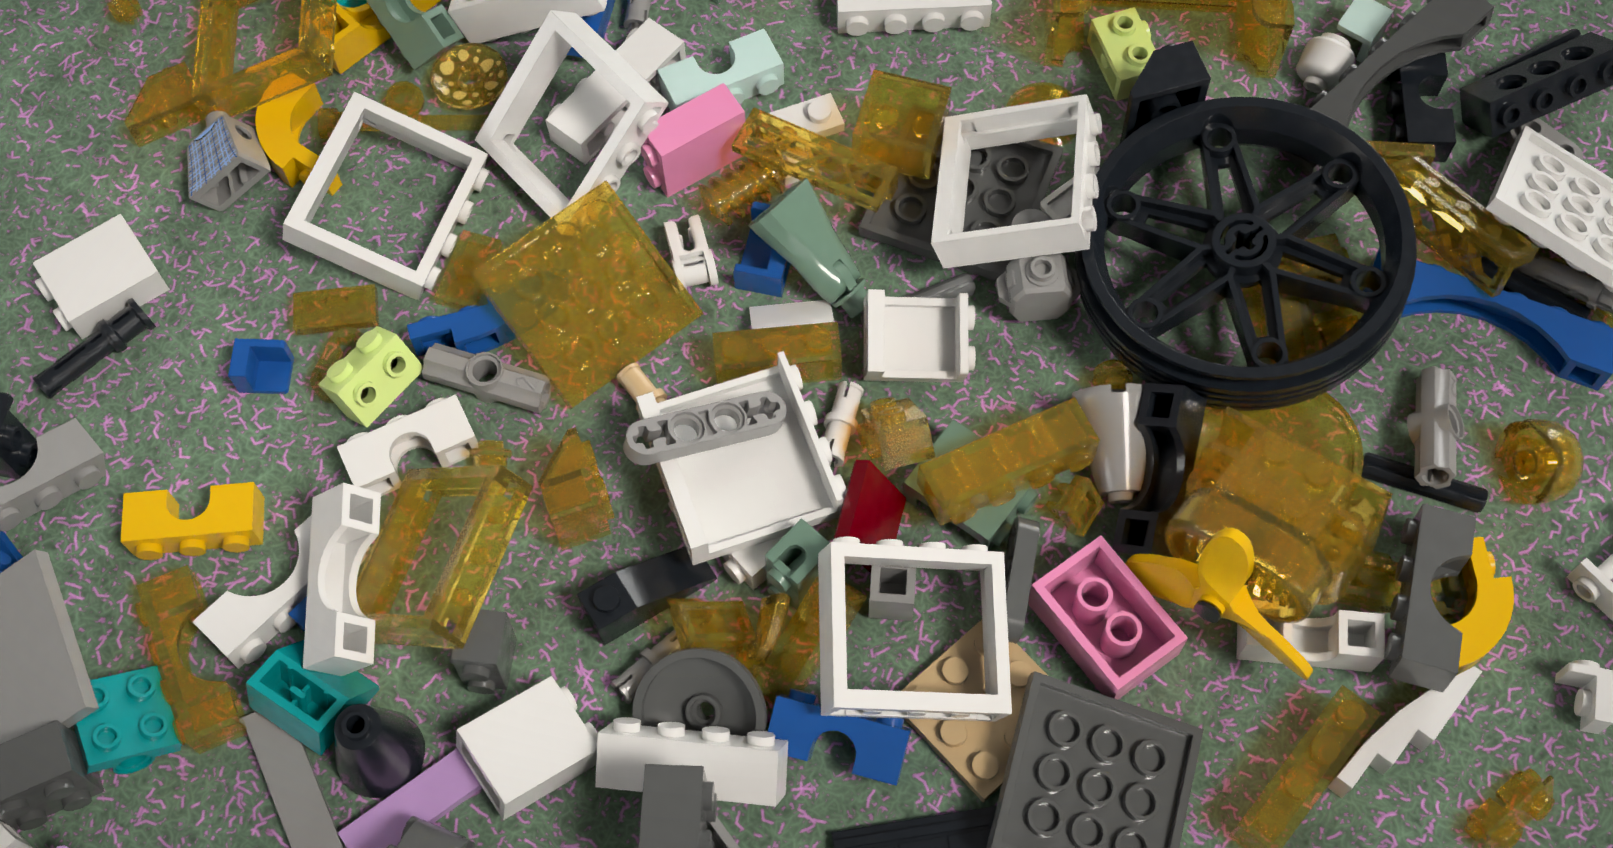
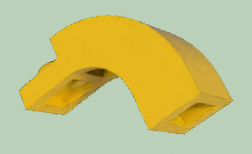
M285 65L268 83L259 99L255 126L259 142L273 170L284 183L293 188L299 180L305 184L319 158L317 154L301 145L299 138L304 125L323 105V101L315 83ZM338 173L327 191L332 196L342 186Z
M1474 537L1472 555L1459 573L1465 597V609L1461 620L1450 624L1463 633L1458 674L1472 668L1499 642L1509 625L1513 612L1514 587L1512 577L1494 578L1496 570L1493 554L1487 551L1484 537Z

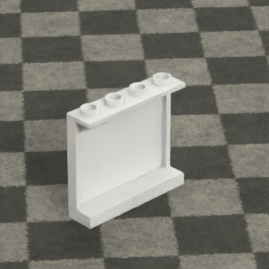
M784 351L778 353V366L657 403L653 392L636 397L640 420L762 391L776 393L786 403L787 412L783 424L772 435L656 463L692 565L782 537L801 518L812 527L840 517L843 500L847 491L845 483L840 474L833 475L829 462L833 461L830 446L825 437L818 438L814 428L818 424L815 409L810 400L804 402L799 391L803 389L800 372L796 364L789 366ZM759 408V411L757 413L766 414L768 419H772L774 414L766 413L763 408ZM720 415L714 419L716 425L722 430L732 431L737 428V423L730 416ZM748 418V419H747V424H748V425H749V423H750L751 418ZM678 425L674 428V433L681 440L691 441L697 437L696 431L688 425ZM663 430L661 432L660 438L664 437Z

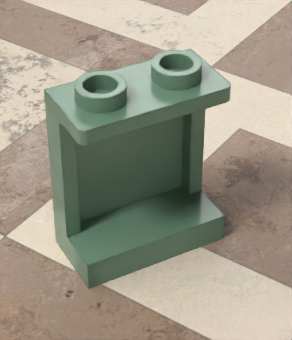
M953 419L905 479L902 494L906 497V501L915 507L920 501L973 536L981 545H986L989 551L994 544L1000 548L1006 542L1012 526L1010 522L1017 513L1020 512L1026 515L1034 505L1039 495L1035 492L1038 475Z

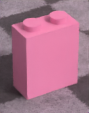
M722 83L661 116L657 121L659 125L650 132L640 148L647 164L643 171L648 182L654 189L660 186L668 198L748 154L745 111L727 86Z

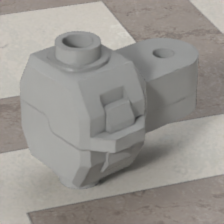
M1025 209L1015 215L1011 225L1051 219L1043 211ZM1061 253L1012 259L1006 266V271L996 279L998 301L1008 306L1009 313L1020 322L1058 319L1071 308V303L1080 296L1081 292L1076 270L1069 267V261Z

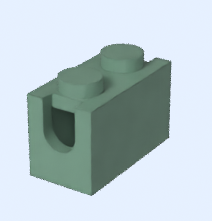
M802 518L765 554L767 585L770 586L767 589L769 595L784 608L791 603V606L798 612L819 592L818 553L830 543Z

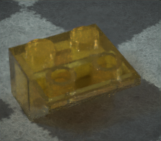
M576 427L568 429L538 481L562 551L610 535L611 531L608 520L615 518L610 504L611 501L604 480L600 476L589 439L581 442Z

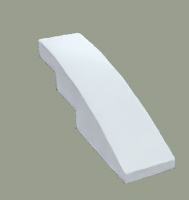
M1474 666L1456 675L1444 692L1430 689L1398 711L1352 755L1327 788L1343 798L1355 786L1368 766H1371L1383 775L1396 762L1408 743H1411L1420 751L1427 748L1436 739L1482 671Z

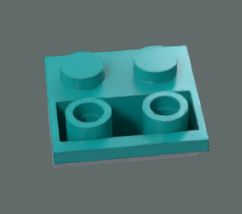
M304 640L277 649L246 682L249 707L322 756L334 742V725L338 715L349 706L355 704L367 705L379 691V685L358 671L344 676H337L303 669Z

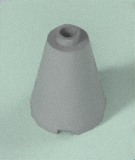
M1125 383L1126 390L1111 389V384L1099 385L1075 391L1072 393V397H1070V408L1098 494L1101 497H1108L1109 504L1131 503L1134 501V495L1138 494L1141 490L1146 468V449L1143 436L1137 426V420L1145 384Z

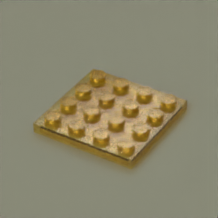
M607 180L471 272V277L542 373L550 379L551 385L570 410L616 378L623 368L631 363H637L704 314Z

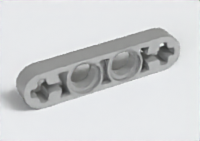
M762 391L639 420L632 423L628 428L623 443V450L626 457L633 463L651 465L769 436L781 428L787 412L786 403L776 393ZM759 408H763L766 413H774L772 419H768L766 414H757ZM720 415L730 416L737 423V428L732 431L722 430L716 425L714 419ZM748 418H751L750 423H749V425H748V424H747V419H748ZM678 425H688L696 431L697 437L691 441L681 440L674 433V428ZM663 430L664 437L660 438L661 432ZM643 437L645 442H652L651 448L646 449L643 443L636 444L637 438Z

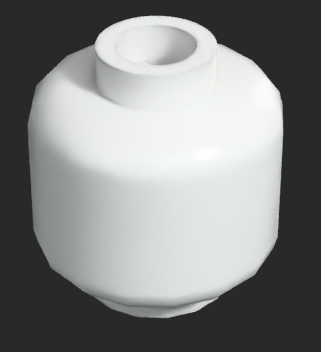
M1327 32L1321 36L1313 37L1307 42L1296 65L1297 75L1304 81L1303 86L1307 90L1319 94L1324 90L1331 91L1339 83L1338 80L1342 73L1354 64L1355 61L1354 52L1350 48L1349 41L1340 35Z

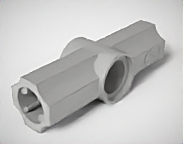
M434 343L432 347L428 348L424 357L422 369L424 379L473 393L478 400L485 403L499 401L541 413L543 409H546L551 397L552 377L503 363L497 355L490 352L472 354ZM495 374V377L490 381H479L485 375Z
M1436 366L1421 370V376L1416 379V412L1408 415L1407 428L1411 441L1415 446V479L1421 486H1431L1435 489L1450 486L1451 480L1456 477V441L1464 438L1465 430L1463 419L1456 407L1457 378L1450 369H1441Z

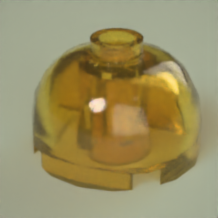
M1526 419L1513 422L1500 434L1495 447L1494 458H1501L1508 478L1498 475L1506 495L1519 504L1542 505L1562 499L1579 484L1583 474L1584 456L1581 444L1574 433L1555 421ZM1515 473H1516L1521 479H1524V481L1521 482L1520 480H1518V479L1515 477Z

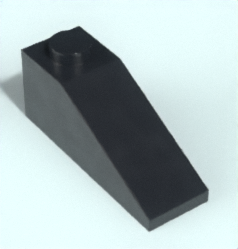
M685 546L616 571L581 591L577 596L583 612L605 646L717 580V577L707 561L692 565Z

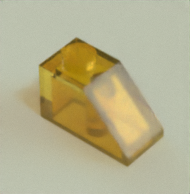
M184 61L164 68L162 71L147 77L124 122L140 148L204 120L210 111Z

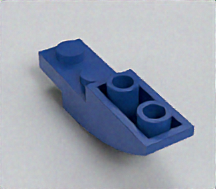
M545 271L526 280L502 282L494 288L485 290L488 301L486 305H470L461 308L455 313L443 316H427L416 323L408 324L409 337L417 356L425 355L428 348L432 347L434 343L456 347L459 350L477 354L490 351L518 338L543 322L572 295L566 271Z

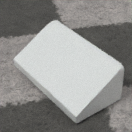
M825 300L749 307L753 346L834 338L835 326L831 303Z

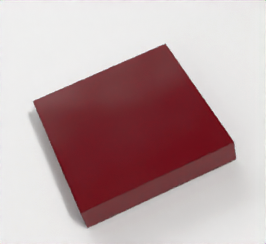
M856 459L854 462L834 538L856 537L860 539L861 544H876L879 540L897 538L906 497L870 460ZM862 565L871 573L872 565Z

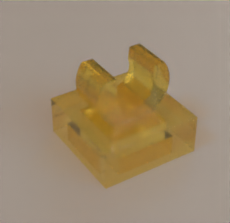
M1075 474L1070 484L1059 483L1056 488L1062 495L1059 502L1047 501L1046 506L1056 519L1062 520L1069 532L1084 537L1104 502L1090 478Z

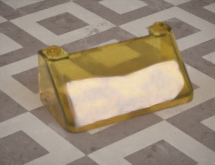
M1045 0L1043 66L1063 67L1064 59L1070 52H1082L1084 45V14L1091 9V6L1135 7L1143 9L1235 13L1236 61H1243L1245 59L1250 62L1255 68V78L1275 79L1295 25L1294 6L1291 0Z

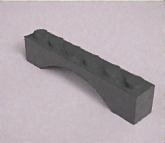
M1427 0L1428 4L1418 13L1412 11L1403 18L1397 27L1398 31L1389 39L1383 37L1378 40L1368 52L1369 57L1359 66L1356 64L1349 66L1340 76L1339 83L1331 91L1324 90L1320 92L1310 103L1309 109L1318 111L1349 127L1351 118L1362 100L1381 80L1396 69L1417 59L1438 53L1460 51L1490 24L1494 6L1487 0ZM1280 151L1306 176L1321 169V167L1310 161Z

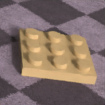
M982 620L901 691L986 694ZM1011 642L1008 643L1012 714L996 722L905 719L983 803L1002 786L1028 677L1034 671L1047 675L1018 644Z

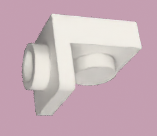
M1575 660L1565 665L1556 673L1555 683L1582 688L1578 690L1574 701V713L1577 716H1581L1580 731L1599 734L1613 724V670L1600 668V665L1594 661Z

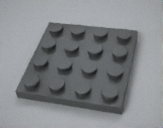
M914 101L859 225L860 236L940 262L931 244L944 123L945 117L959 114ZM1033 140L971 150L963 232L1011 226L1013 218L1020 211L1025 209L1041 210L1040 202L1048 193L1064 148ZM1011 260L955 268L996 281L1006 271V266Z
M1034 671L1028 677L986 848H1179L1204 729Z

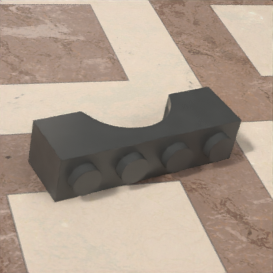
M1422 504L1414 519H1406L1400 539L1402 544L1407 545L1406 553L1401 556L1395 574V580L1401 582L1400 594L1397 593L1395 595L1390 610V619L1396 621L1395 632L1390 633L1385 646L1384 658L1391 660L1388 678L1444 692L1458 674L1463 633L1450 625L1436 609L1431 596V582L1443 577L1458 576L1472 555L1476 517Z

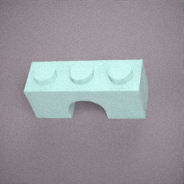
M765 29L729 42L730 63L732 67L723 73L711 74L703 71L698 66L694 56L658 69L660 91L669 102L670 110L678 108L722 83L727 86L739 104L755 95H768L776 91L779 86L784 84V64Z

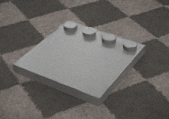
M36 549L0 573V744L55 720L70 728L99 709L48 552Z

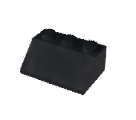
M1193 41L1177 45L1169 44L1153 51L1130 91L1120 143L1138 128L1160 115L1192 103L1205 101L1211 77Z

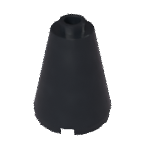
M355 704L344 709L335 721L334 746L336 769L342 782L355 794L369 798H387L420 775L426 752L425 740L419 727L408 716L389 709Z

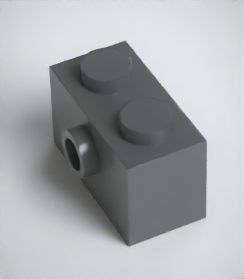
M468 607L461 608L456 636H454L450 648V663L454 664L463 685H468V689L472 692L493 694L495 689L507 690L517 638L507 612Z

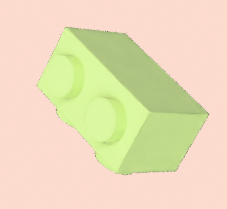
M1135 7L1091 19L1087 42L1115 101L1129 98L1130 91L1153 51L1156 50L1151 41L1149 25L1145 20L1141 21Z
M376 326L358 339L356 347L344 359L335 362L328 369L327 376L318 385L349 419L367 428L422 373L423 365L397 334Z

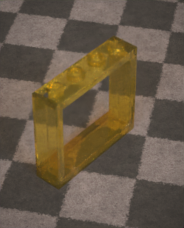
M201 0L190 101L206 115L213 111H224L230 117H233L332 76L335 53V27L337 25V0H301L298 47L234 74L239 9L258 0Z
M503 465L408 469L356 582V596L359 608L367 618L375 620L374 643L463 649L533 486ZM426 490L433 492L429 502L423 500ZM503 495H513V496H512L511 500H509L508 498H506V497L503 496ZM477 496L424 616L389 614L441 497ZM448 620L456 624L452 635L445 628Z

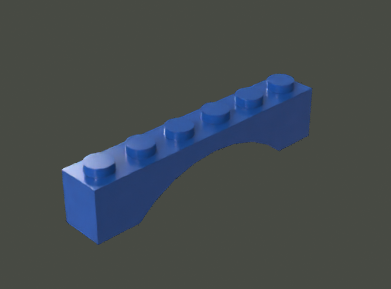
M1380 247L1370 266L1381 270ZM1416 260L1414 280L1401 318L1414 314L1449 313L1486 321L1508 331L1526 343L1548 364L1557 377L1597 391L1613 374V328L1606 323L1591 321L1570 314L1561 307L1547 306L1530 300L1523 294L1507 292L1487 285L1480 279L1467 278L1449 272L1440 265L1426 264ZM1362 287L1361 289L1364 292H1373L1367 287Z

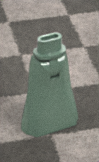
M803 178L781 194L769 208L759 214L748 226L765 243L787 260L819 296L831 303L835 308L841 305L850 318H853L864 309V298L867 290L863 286L867 281L865 278H860L861 274L854 260L835 232L808 178Z

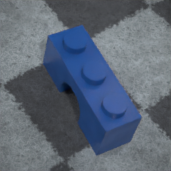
M790 688L789 695H777L768 732L774 733L775 739L788 740L789 757L804 761L810 760L818 737L826 731H839L847 735L855 746L856 758L852 774L897 786L912 732L911 728L903 727L904 718L873 719L870 717L821 716V704L815 703L817 695Z

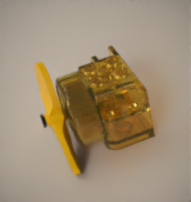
M1228 406L1223 412L1220 434L1214 442L1207 443L1202 449L1199 463L1191 472L1186 482L1184 501L1165 527V543L1173 557L1155 554H1134L1127 559L1125 564L1151 595L1185 608L1194 609L1200 617L1208 622L1217 623L1220 618L1236 622L1280 662L1303 679L1308 680L1313 673V668L1264 618L1280 623H1298L1305 620L1317 604L1329 605L1338 601L1375 548L1393 494Z

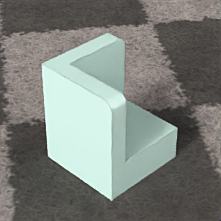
M1354 0L1337 25V30L1363 43L1356 58L1361 63L1367 58L1372 46L1385 32L1394 11L1375 0Z

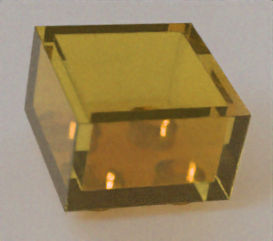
M874 69L852 134V161L929 180L943 136L945 117L949 116L952 87Z

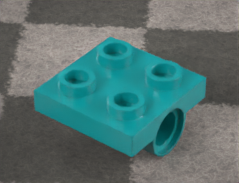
M157 665L90 680L99 709L73 725L87 774L113 768L116 774L134 773L148 767L157 756L181 750L182 740Z

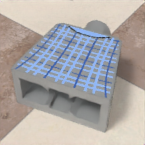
M213 111L205 118L206 128L187 147L189 199L217 211H224L268 174L271 168L257 133L251 126L230 117L224 111Z

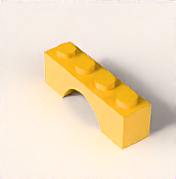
M441 0L410 1L418 10L426 12ZM335 2L306 23L316 51L339 74L345 72L391 38L368 3L358 7H344Z

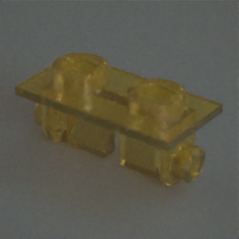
M1530 768L1525 771H1517L1496 791V797L1507 805L1503 808L1489 797L1467 817L1468 824L1464 826L1465 832L1475 841L1483 838L1486 841V848H1512L1521 838L1523 828L1533 819L1536 821L1542 820L1553 808L1555 799H1553L1554 777L1549 775L1542 781L1541 777Z

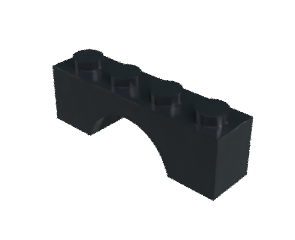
M1145 383L1137 426L1143 436L1146 449L1145 475L1141 490L1135 500L1130 505L1119 510L1112 549L1126 559L1134 554H1155L1177 558L1207 403L1206 399L1184 385Z

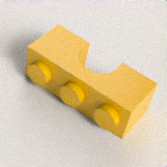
M254 482L210 486L209 504L205 511L193 519L182 520L179 519V503L167 489L123 493L120 542L134 556L143 560H157L163 557V553L179 552L185 556H201L206 553V549L223 548L228 552H245L252 545H263L265 497Z

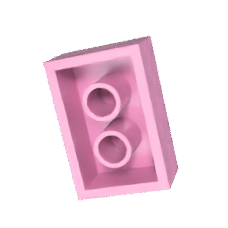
M1101 535L1031 585L1028 605L1099 692L1105 696L1117 700L1178 656L1188 639Z

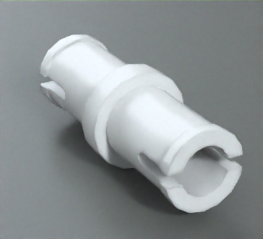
M847 381L838 383L832 410L826 414L824 419V427L826 428L824 437L830 446L832 458H835L834 467H840L844 464L850 435L856 433L858 426L855 417L864 389L854 382H850L848 391H846Z

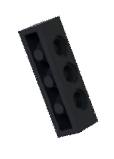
M1589 32L1460 88L1462 122L1466 126L1494 138L1612 86L1613 40Z

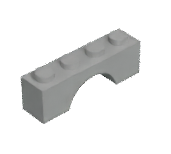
M76 418L36 437L38 452L31 469L15 482L0 486V532L15 528L22 520L41 510L55 507L62 499L81 489L85 490L93 487L106 475L104 452Z

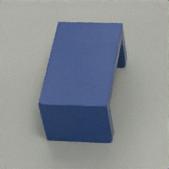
M754 201L751 207V220L753 221L759 214L769 208L771 204ZM750 229L741 264H735L734 286L736 289L782 298L791 264Z

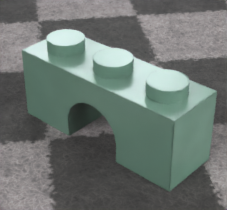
M366 0L377 15L381 25L386 28L399 47L401 54L408 60L414 70L436 59L464 38L442 4L427 12L418 10L410 0Z

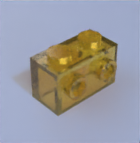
M894 397L880 398L870 403L871 407L860 410L863 423L857 424L860 444L863 449L867 448L870 459H876L885 471L936 458L927 416L909 397L897 401Z

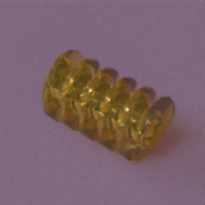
M765 145L761 148L760 154L751 153L747 157V162L742 160L736 162L734 170L730 168L724 169L721 172V179L713 176L708 180V187L699 184L698 189L711 213L717 219H721L727 226H730L733 223L730 215L731 211H734L740 218H744L746 213L743 204L747 203L752 207V203L757 201L756 196L758 195L766 202L772 201L771 187L779 194H783L786 191L783 180L787 177V171L775 150Z

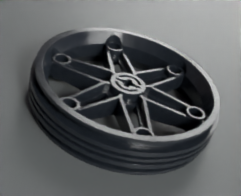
M1228 97L1196 102L1160 115L1138 128L1113 150L1096 174L1099 195L1098 198L1092 199V206L1096 212L1097 229L1090 234V249L1075 251V270L1081 290L1080 297L1091 323L1105 345L1120 362L1145 382L1184 385L1206 399V407L1254 411L1290 406L1315 398L1349 379L1373 359L1394 332L1404 311L1415 276L1417 246L1411 210L1404 190L1385 160L1368 142L1337 120L1307 107L1275 99ZM1239 146L1263 147L1286 152L1310 161L1321 167V169L1259 203ZM1200 149L1207 209L1141 196L1129 191L1144 175L1163 162L1178 155ZM1225 168L1229 169L1243 213L1232 214L1224 217L1218 170ZM1332 181H1338V182H1341V183H1343V184H1337V183H1334V182H1332ZM1314 194L1320 199L1316 205L1280 234L1268 223ZM1355 195L1374 225L1381 252V270L1360 264L1303 239L1342 205L1348 203ZM1117 212H1127L1129 214L1119 215ZM1150 218L1206 233L1203 244H1199L1146 224V221ZM1107 230L1116 236L1126 237L1181 262L1126 308L1113 287L1106 265L1104 245ZM1282 257L1339 277L1342 281L1339 285L1278 268ZM1203 268H1207L1216 278L1213 282L1170 308H1167L1162 303ZM1258 284L1261 286L1268 335L1259 338L1256 336L1241 288H1250ZM1359 287H1367L1373 292H1364ZM1279 293L1346 307L1364 313L1355 325L1339 339L1312 354L1288 362ZM1225 298L1247 366L1225 365L1202 360L1167 345L1159 340L1158 337ZM1149 318L1153 322L1140 323L1136 319ZM1270 358L1273 359L1276 363L1265 364L1262 363L1259 359Z

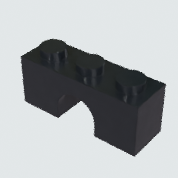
M1445 53L1417 59L1396 69L1383 79L1390 83V90L1386 98V111L1388 114H1393L1394 123L1390 129L1391 147H1397L1398 161L1446 162L1457 143L1453 110L1434 108L1421 99V96H1438L1448 77Z

